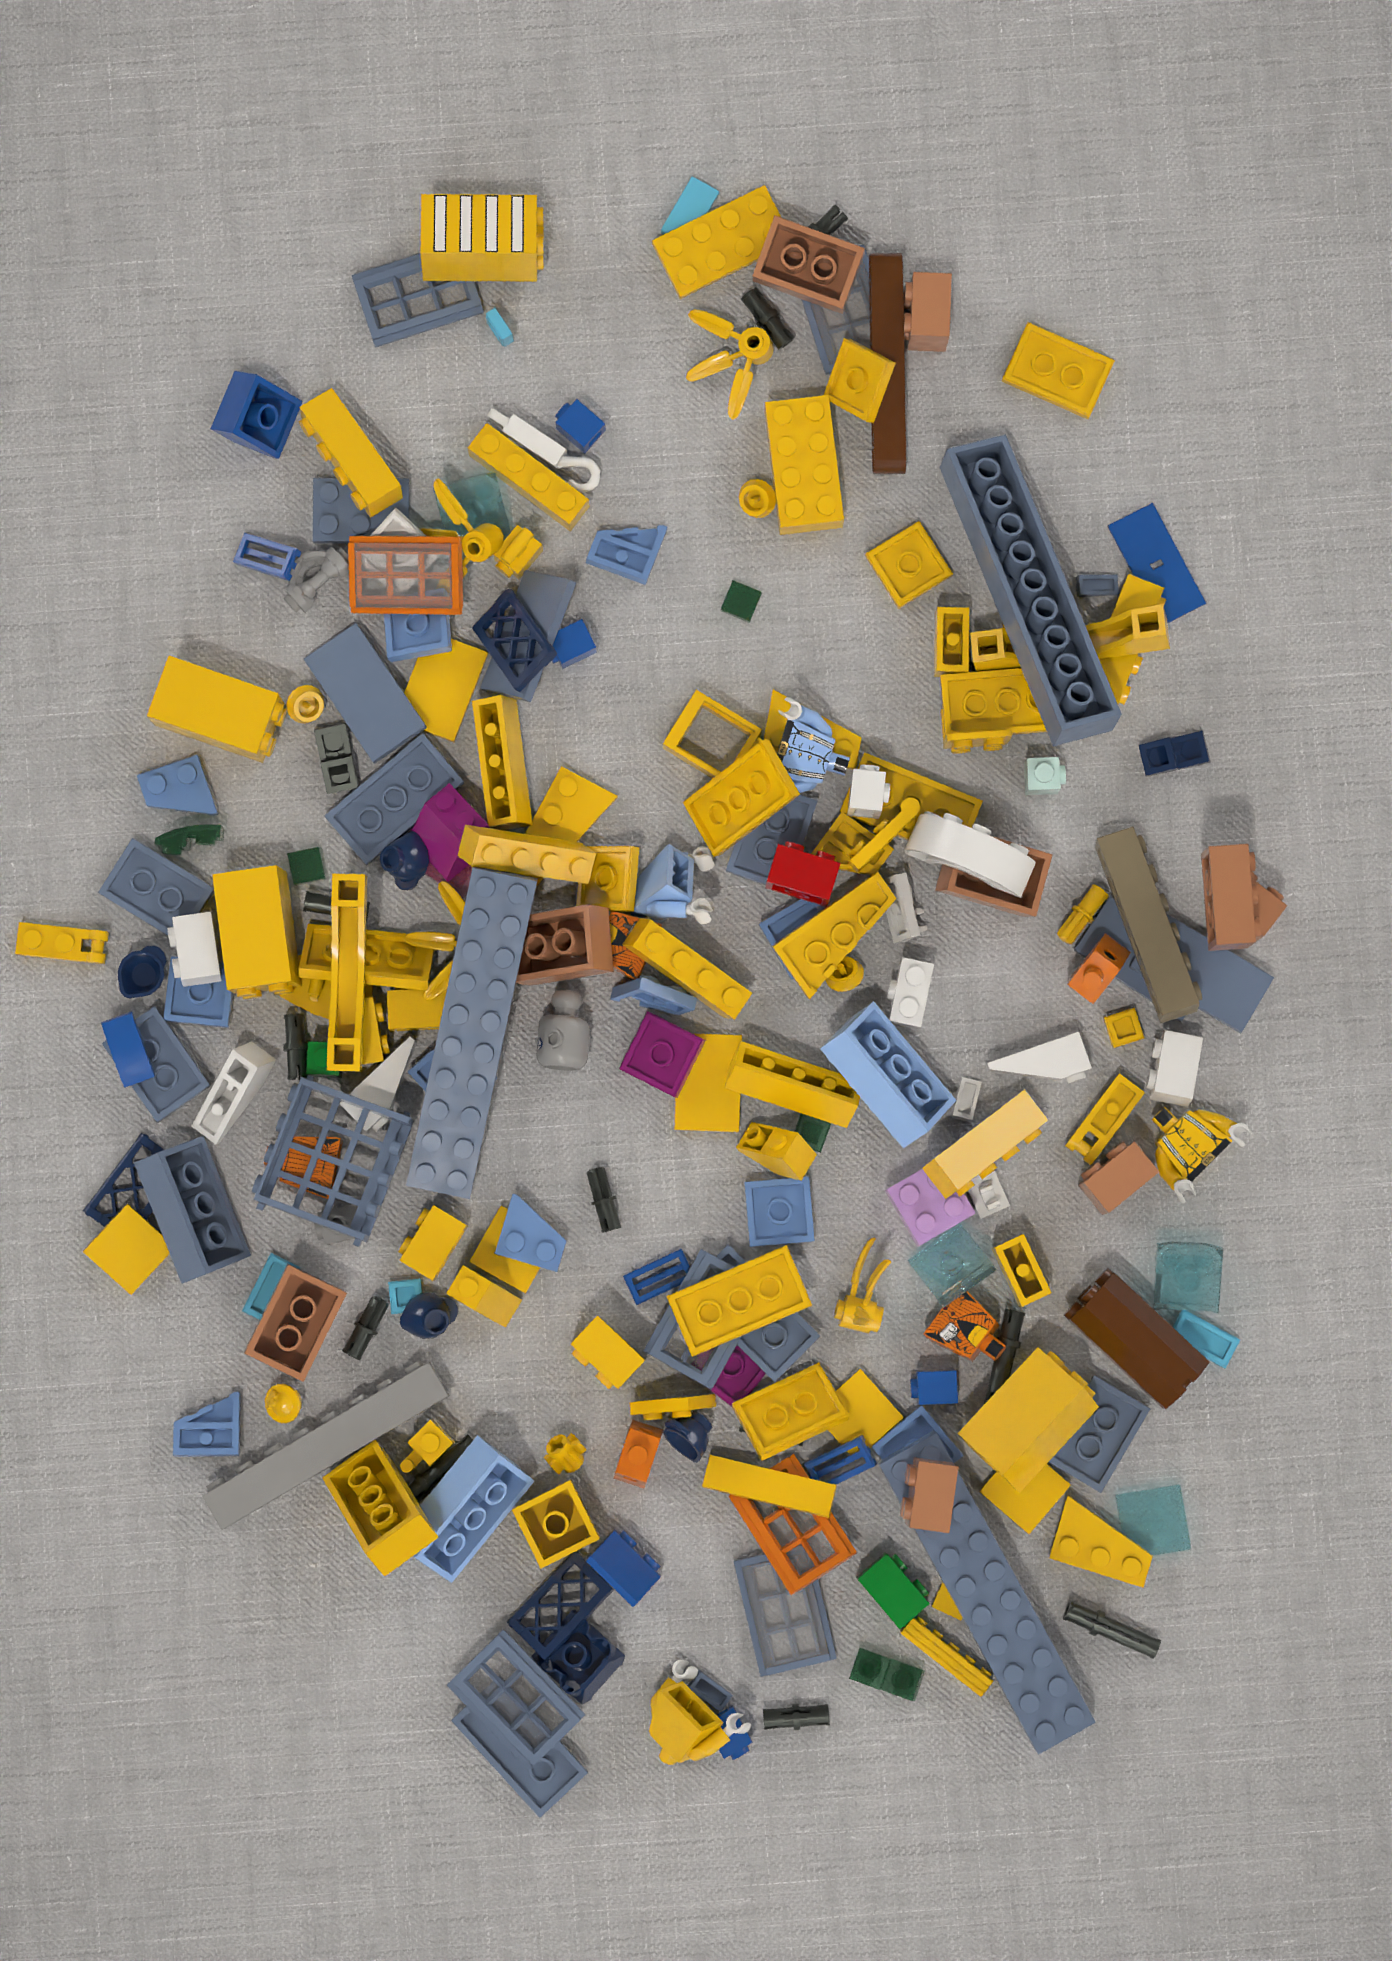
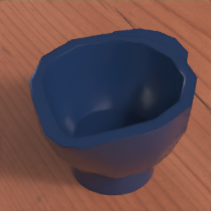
M411 831L382 850L380 864L385 871H388L394 877L395 884L399 889L404 891L412 890L426 874L429 864L428 849L418 833Z
M146 946L140 951L129 953L122 959L118 968V982L120 992L124 997L131 999L148 996L161 987L165 977L164 968L167 962L165 953L161 948Z
M420 1293L407 1304L400 1317V1325L402 1329L416 1337L434 1339L444 1333L448 1325L455 1321L458 1315V1307L456 1302L449 1297H440L435 1293Z
M695 1411L692 1412L690 1417H680L677 1420L668 1419L665 1422L666 1428L663 1431L665 1439L683 1456L698 1463L705 1453L709 1442L708 1433L712 1429L709 1420Z

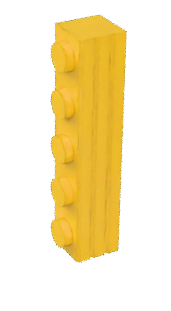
M919 1616L916 1619L913 1618L900 1630L904 1637L980 1697L983 1696L993 1683V1680L990 1678L992 1676L990 1672L983 1667L979 1670L974 1666L975 1660L967 1654L965 1657L959 1654L958 1651L960 1649L951 1641L949 1644L945 1643L942 1640L944 1636L936 1629L930 1631L925 1627L928 1623Z

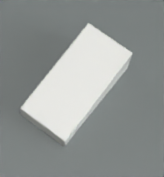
M962 1077L952 1118L972 1122L982 1082Z

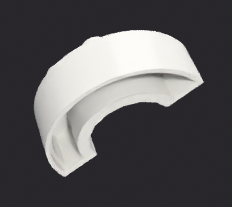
M929 811L919 815L904 849L906 855L934 866L936 863L953 867L984 881L993 888L1021 898L1036 864L1032 858L1027 856L1029 852L1027 848L1015 843L1008 845L991 837L992 831L978 824H973L972 828L962 824V819L945 813L943 818Z

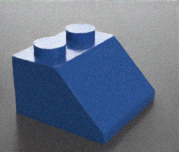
M234 371L210 429L234 443L279 459L303 401L257 374Z
M614 1529L587 1557L586 1562L634 1607L661 1578V1575L657 1572L661 1566L648 1553L642 1557L634 1549L637 1542L627 1532L623 1530L619 1534Z

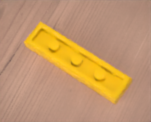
M714 1455L709 1456L702 1487L826 1518H830L837 1489L835 1484Z

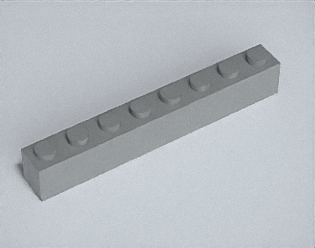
M421 1360L404 1369L406 1376L396 1382L393 1376L376 1386L379 1392L369 1398L366 1397L365 1393L348 1402L350 1409L339 1415L337 1410H334L319 1419L322 1425L313 1431H310L307 1426L292 1435L291 1437L294 1442L282 1448L279 1443L263 1452L265 1459L254 1465L253 1461L250 1460L236 1468L237 1476L228 1481L221 1477L207 1485L206 1487L209 1492L202 1497L221 1530L226 1529L368 1445L373 1440L378 1439L449 1397L448 1391L431 1362L424 1365Z

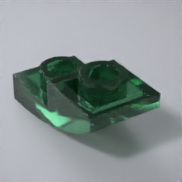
M214 824L186 826L156 837L154 845L162 848L163 854L180 856L182 850L190 851L191 838L196 839L195 844L215 846V841L224 840L225 829L222 825Z
M859 1648L849 1679L904 1699L915 1701L926 1670L864 1648Z

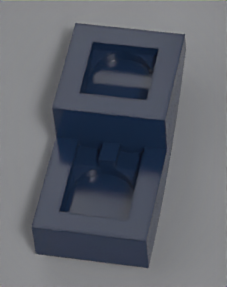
M1202 730L1138 745L1145 776L1211 763L1204 731Z

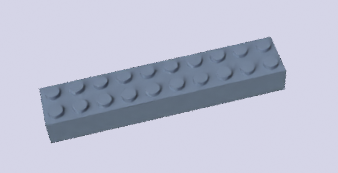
M1006 434L947 449L939 468L1053 747L1113 731L1122 713Z
M479 867L472 868L406 1186L466 1199L471 1197L538 878Z
M934 1430L877 1462L900 1505L902 1497H908L910 1486L905 1484V1472L907 1464H913L914 1457L953 1463L937 1432ZM958 1472L950 1533L913 1529L1034 1750L1039 1755L1096 1722Z

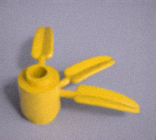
M691 310L688 316L695 324L723 339H728L731 336L739 340L738 346L740 351L731 355L726 350L717 353L695 365L686 375L688 381L700 380L733 365L732 360L744 356L746 359L744 370L738 369L736 371L728 402V415L730 419L734 420L742 410L753 379V373L750 371L751 365L766 363L773 355V343L766 331L759 327L748 328L742 334L733 331L734 325L731 322L702 310ZM760 341L757 347L751 348L754 342Z
M438 478L435 479L433 487L440 504L453 523L456 525L462 523L468 530V533L463 537L458 536V533L453 530L428 528L420 530L426 536L461 537L462 550L466 556L462 560L464 578L468 572L466 565L470 560L473 562H483L502 548L503 532L498 526L491 523H483L473 528L467 520L468 514L443 481ZM440 579L436 589L445 588L449 594L450 579Z
M441 881L438 884L440 895L457 924L461 925L465 902L448 882ZM441 932L408 933L404 938L405 942L410 945L448 952L453 951L457 944L453 934ZM453 960L431 981L428 991H424L423 997L425 1000H432L447 990Z
M875 1237L867 1241L858 1257L851 1278L852 1287L850 1295H846L844 1301L838 1299L834 1312V1318L839 1319L838 1326L868 1334L870 1331L878 1332L881 1325L884 1308L877 1306V1302L870 1300L877 1281L891 1264L889 1259H884L875 1268L868 1280L865 1298L856 1297L860 1273L865 1259L876 1240Z

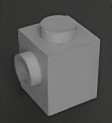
M351 1204L332 1209L328 1220L350 1228L358 1206ZM319 1212L318 1217H321L323 1212ZM314 1223L318 1240L324 1239L325 1245L355 1239Z

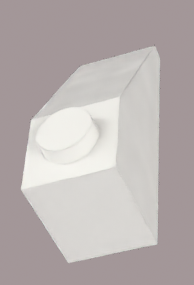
M1079 1032L1000 1058L985 1065L988 1072L1056 1081L1066 1078L1068 1084L1086 1078L1085 1072L1092 1069Z
M409 1037L349 1095L392 1110L416 1042ZM341 1101L340 1105L358 1123L363 1109ZM369 1112L363 1129L367 1133L372 1129L377 1133L390 1119Z
M252 1041L234 1048L196 1116L192 1127L214 1144H219L263 1086L276 1059Z

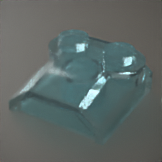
M495 472L478 474L445 483L468 514L467 520L473 528L483 523H491L501 529L503 536H508L511 533ZM434 490L444 530L456 531L458 536L464 537L468 530L462 523L460 525L453 523L440 504Z
M1169 1241L1157 1243L1153 1309L1197 1310L1219 1313L1223 1248L1207 1243Z

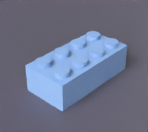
M874 1001L848 1019L820 1048L828 1060L836 1067L848 1084L857 1092L869 1109L878 1117L892 1137L903 1148L927 1133L956 1101Z
M477 1435L420 1505L439 1538L413 1557L452 1583L533 1484L534 1480L511 1459Z

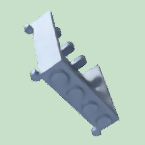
M308 1075L306 1079L301 1077L299 1084L294 1083L289 1092L288 1101L291 1104L287 1114L282 1113L278 1120L276 1132H279L276 1143L275 1145L270 1144L266 1151L264 1162L267 1163L264 1174H258L254 1182L252 1193H255L254 1200L258 1202L256 1209L263 1211L266 1205L353 1237L355 1238L353 1245L360 1247L362 1241L367 1243L414 1121L410 1117L411 1113L407 1111L400 1114L316 1083L312 1076ZM312 1090L334 1098L325 1121L304 1113ZM341 1101L363 1109L354 1131L332 1124ZM369 1112L391 1119L383 1142L361 1134ZM301 1119L323 1127L314 1150L292 1142ZM329 1130L351 1137L343 1160L321 1152ZM358 1140L380 1148L372 1171L350 1163ZM290 1148L312 1156L303 1179L281 1171ZM318 1159L340 1166L332 1189L310 1181ZM347 1169L369 1177L361 1200L339 1192ZM278 1177L300 1185L293 1206L270 1199ZM307 1188L329 1195L321 1217L299 1209ZM336 1198L358 1206L350 1228L328 1220Z

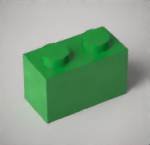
M885 1552L856 1578L896 1626L901 1629L929 1605V1602L925 1599L929 1592L918 1579L911 1582L904 1572L908 1568L896 1553L890 1558Z

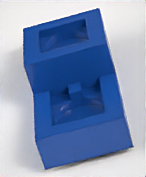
M132 1011L101 1022L124 1088L155 1077V1072Z

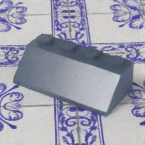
M204 1136L134 1162L182 1284L251 1256Z

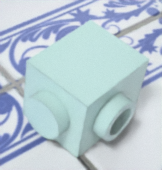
M1059 757L1026 759L1024 762L1025 795L1058 794L1061 785L1066 784L1065 765H1060Z

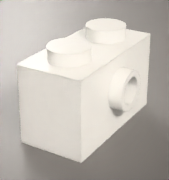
M860 765V769H853L847 816L879 819L883 802L888 803L890 784L885 783L886 772H880L878 766Z
M211 912L172 917L173 927L167 929L170 947L176 946L178 958L172 959L174 977L181 978L183 987L222 981Z
M902 957L897 979L890 980L887 999H892L888 1019L893 1025L915 1030L921 1028L934 964Z
M1165 1030L1160 1039H1155L1151 1056L1157 1059L1155 1070H1149L1146 1088L1151 1089L1150 1100L1184 1107L1189 1106L1194 1095L1203 1042L1202 1037Z

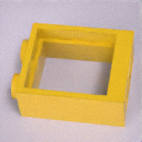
M696 689L663 742V749L713 779L721 771L679 746L702 708L749 736L734 762L762 741L760 738L762 729Z

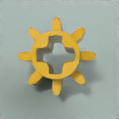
M570 1433L568 1437L559 1434L551 1438L547 1443L546 1451L548 1454L544 1456V1459L558 1475L563 1470L566 1473H572L582 1466L584 1461L582 1453L586 1451V1448L573 1433Z

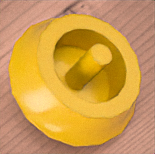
M751 479L741 487L739 503L742 510L749 516L763 518L769 515L775 508L776 495L772 486L766 481Z
M299 686L288 696L286 703L287 712L291 719L298 723L312 722L319 718L323 712L324 696L314 686Z
M845 956L836 967V970L825 981L832 990L847 992L861 983L864 977V969L857 960Z
M286 1384L272 1386L267 1391L265 1397V1408L268 1415L279 1423H289L295 1420L302 1406V1400L298 1391Z

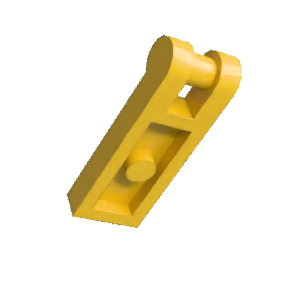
M911 797L903 800L899 808V814L892 821L885 818L873 830L876 836L871 841L866 843L862 840L850 851V855L853 858L849 861V865L857 873L916 818L920 810L919 802Z
M19 922L15 954L105 964L106 954H103L104 942H108L109 932ZM84 940L92 941L90 952H82Z
M1119 1073L1067 1141L1065 1147L1072 1152L1075 1149L1084 1156L1083 1160L1091 1165L1145 1092ZM1087 1132L1097 1138L1093 1146L1083 1140Z

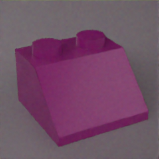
M450 783L424 804L412 831L418 833L426 845L429 863L447 882L469 865L457 856L465 825L490 828L485 820Z

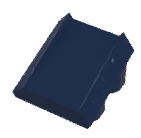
M575 1609L562 1621V1626H565L578 1613ZM585 1620L548 1661H545L536 1651L531 1658L567 1694L574 1697L582 1705L592 1700L593 1695L617 1668L623 1665L625 1655L593 1625ZM553 1631L542 1643L545 1647L557 1635V1631Z

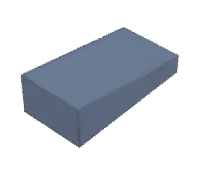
M1078 575L1076 577L1077 597L1118 595V575Z
M698 1670L696 1678L687 1685L695 1694L720 1712L733 1696L700 1670Z

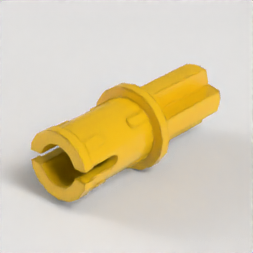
M1092 884L1077 906L1073 905L1071 908L1073 912L1059 929L1057 936L1063 942L1072 944L1088 923L1092 924L1094 914L1109 897L1107 892L1101 887Z

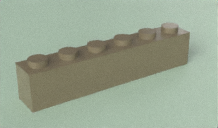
M1130 827L1097 838L1095 849L1160 1024L1197 1012L1200 1004L1199 1001L1202 1000V993L1197 981L1192 982L1188 971L1191 970V964L1187 953H1181L1177 941H1180L1177 926L1174 922L1170 923L1166 914L1169 911L1167 899L1164 893L1159 894L1155 883L1158 882L1156 870L1153 864L1148 865L1144 854L1147 853V847L1143 836H1137L1134 827Z

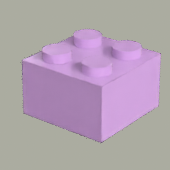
M923 1169L885 1190L917 1247L976 1214L965 1194L959 1197L955 1192L945 1199Z

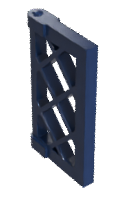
M512 589L505 590L496 599L494 605L472 627L508 681L518 692H521L544 666L546 667L557 655L554 647L549 643ZM511 605L515 610V616H504L505 610ZM514 621L511 637L501 638L503 622ZM521 621L530 631L529 636L519 637ZM496 622L494 636L492 638L490 634L487 632V629L492 625V623ZM537 641L543 650L533 658ZM519 642H528L526 658L515 659ZM501 643H510L508 659L499 649ZM514 664H525L524 671L518 676L514 670Z
M141 1133L91 1201L82 1210L85 1212V1215L90 1216L105 1227L111 1221L108 1217H115L118 1213L114 1193L133 1190L136 1211L147 1220L153 1213L149 1202L144 1209L139 1208L137 1190L144 1189V1187H136L133 1158L142 1146L150 1150L151 1155L164 1149L152 1141L147 1134ZM126 1168H130L133 1187L114 1190V1183ZM106 1194L111 1195L113 1209L111 1214H103L96 1209Z
M575 1551L569 1555L506 1622L545 1661H548L614 1589L581 1557L579 1552ZM574 1564L580 1569V1579L563 1580V1576ZM585 1583H594L599 1588V1591L588 1602H585ZM563 1584H580V1602L563 1603ZM554 1585H558V1603L540 1604V1600ZM563 1607H580V1611L565 1626H562ZM535 1608V1627H525L521 1620ZM540 1608H557V1626L540 1627ZM540 1631H557V1635L546 1647L540 1642Z

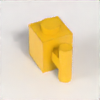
M517 525L503 541L502 548L493 555L494 560L497 562L495 567L508 578L514 575L520 580L525 570H528L543 552L542 544L525 527L522 529Z
M433 1419L429 1420L407 1442L414 1451L401 1462V1470L408 1473L414 1470L422 1460L429 1466L433 1465L455 1441Z

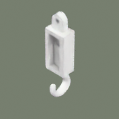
M491 408L486 415L488 420L502 429V434L555 473L558 469L568 467L588 468L591 477L587 483L578 484L573 479L567 482L579 492L586 493L598 486L600 469L592 459L567 456L566 448L515 414L509 419Z

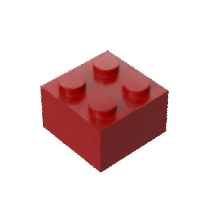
M786 841L785 846L778 844L765 889L827 907L841 864L835 861L836 856L822 851H817L816 855L803 852L804 846Z

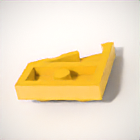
M841 812L811 854L816 855L817 851L836 856L835 861L841 863L839 870L857 873L849 865V861L853 858L850 855V851L862 840L868 843L876 835L844 812ZM886 845L858 874L871 876L878 872L894 849Z
M715 1394L629 1402L630 1415L643 1414V1420L663 1419L662 1412H672V1418L692 1416L691 1410L716 1407Z

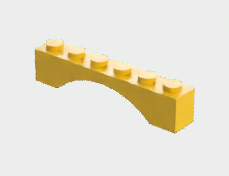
M1163 605L1130 609L1107 620L1085 625L1099 659L1170 649L1167 618ZM1005 628L970 633L973 664L977 672L1021 668Z
M332 873V962L327 1071L362 1072L367 876L365 874Z

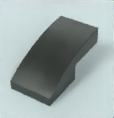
M346 723L314 729L327 794L358 788Z

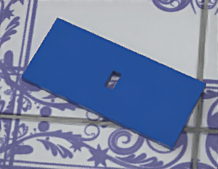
M1153 503L1107 526L1133 576L1164 587L1161 597L1166 598L1164 610L1167 624L1206 604ZM1161 560L1163 565L1153 570L1150 565Z

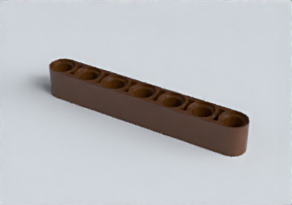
M870 253V349L896 363L875 421L871 423L873 474H905L902 253Z

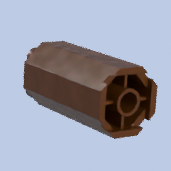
M1107 1268L1095 1280L1098 1285H1089L1077 1297L1081 1303L1079 1304L1076 1301L1063 1316L1162 1409L1166 1410L1185 1393L1186 1387L1191 1382L1194 1383L1210 1362L1119 1276Z

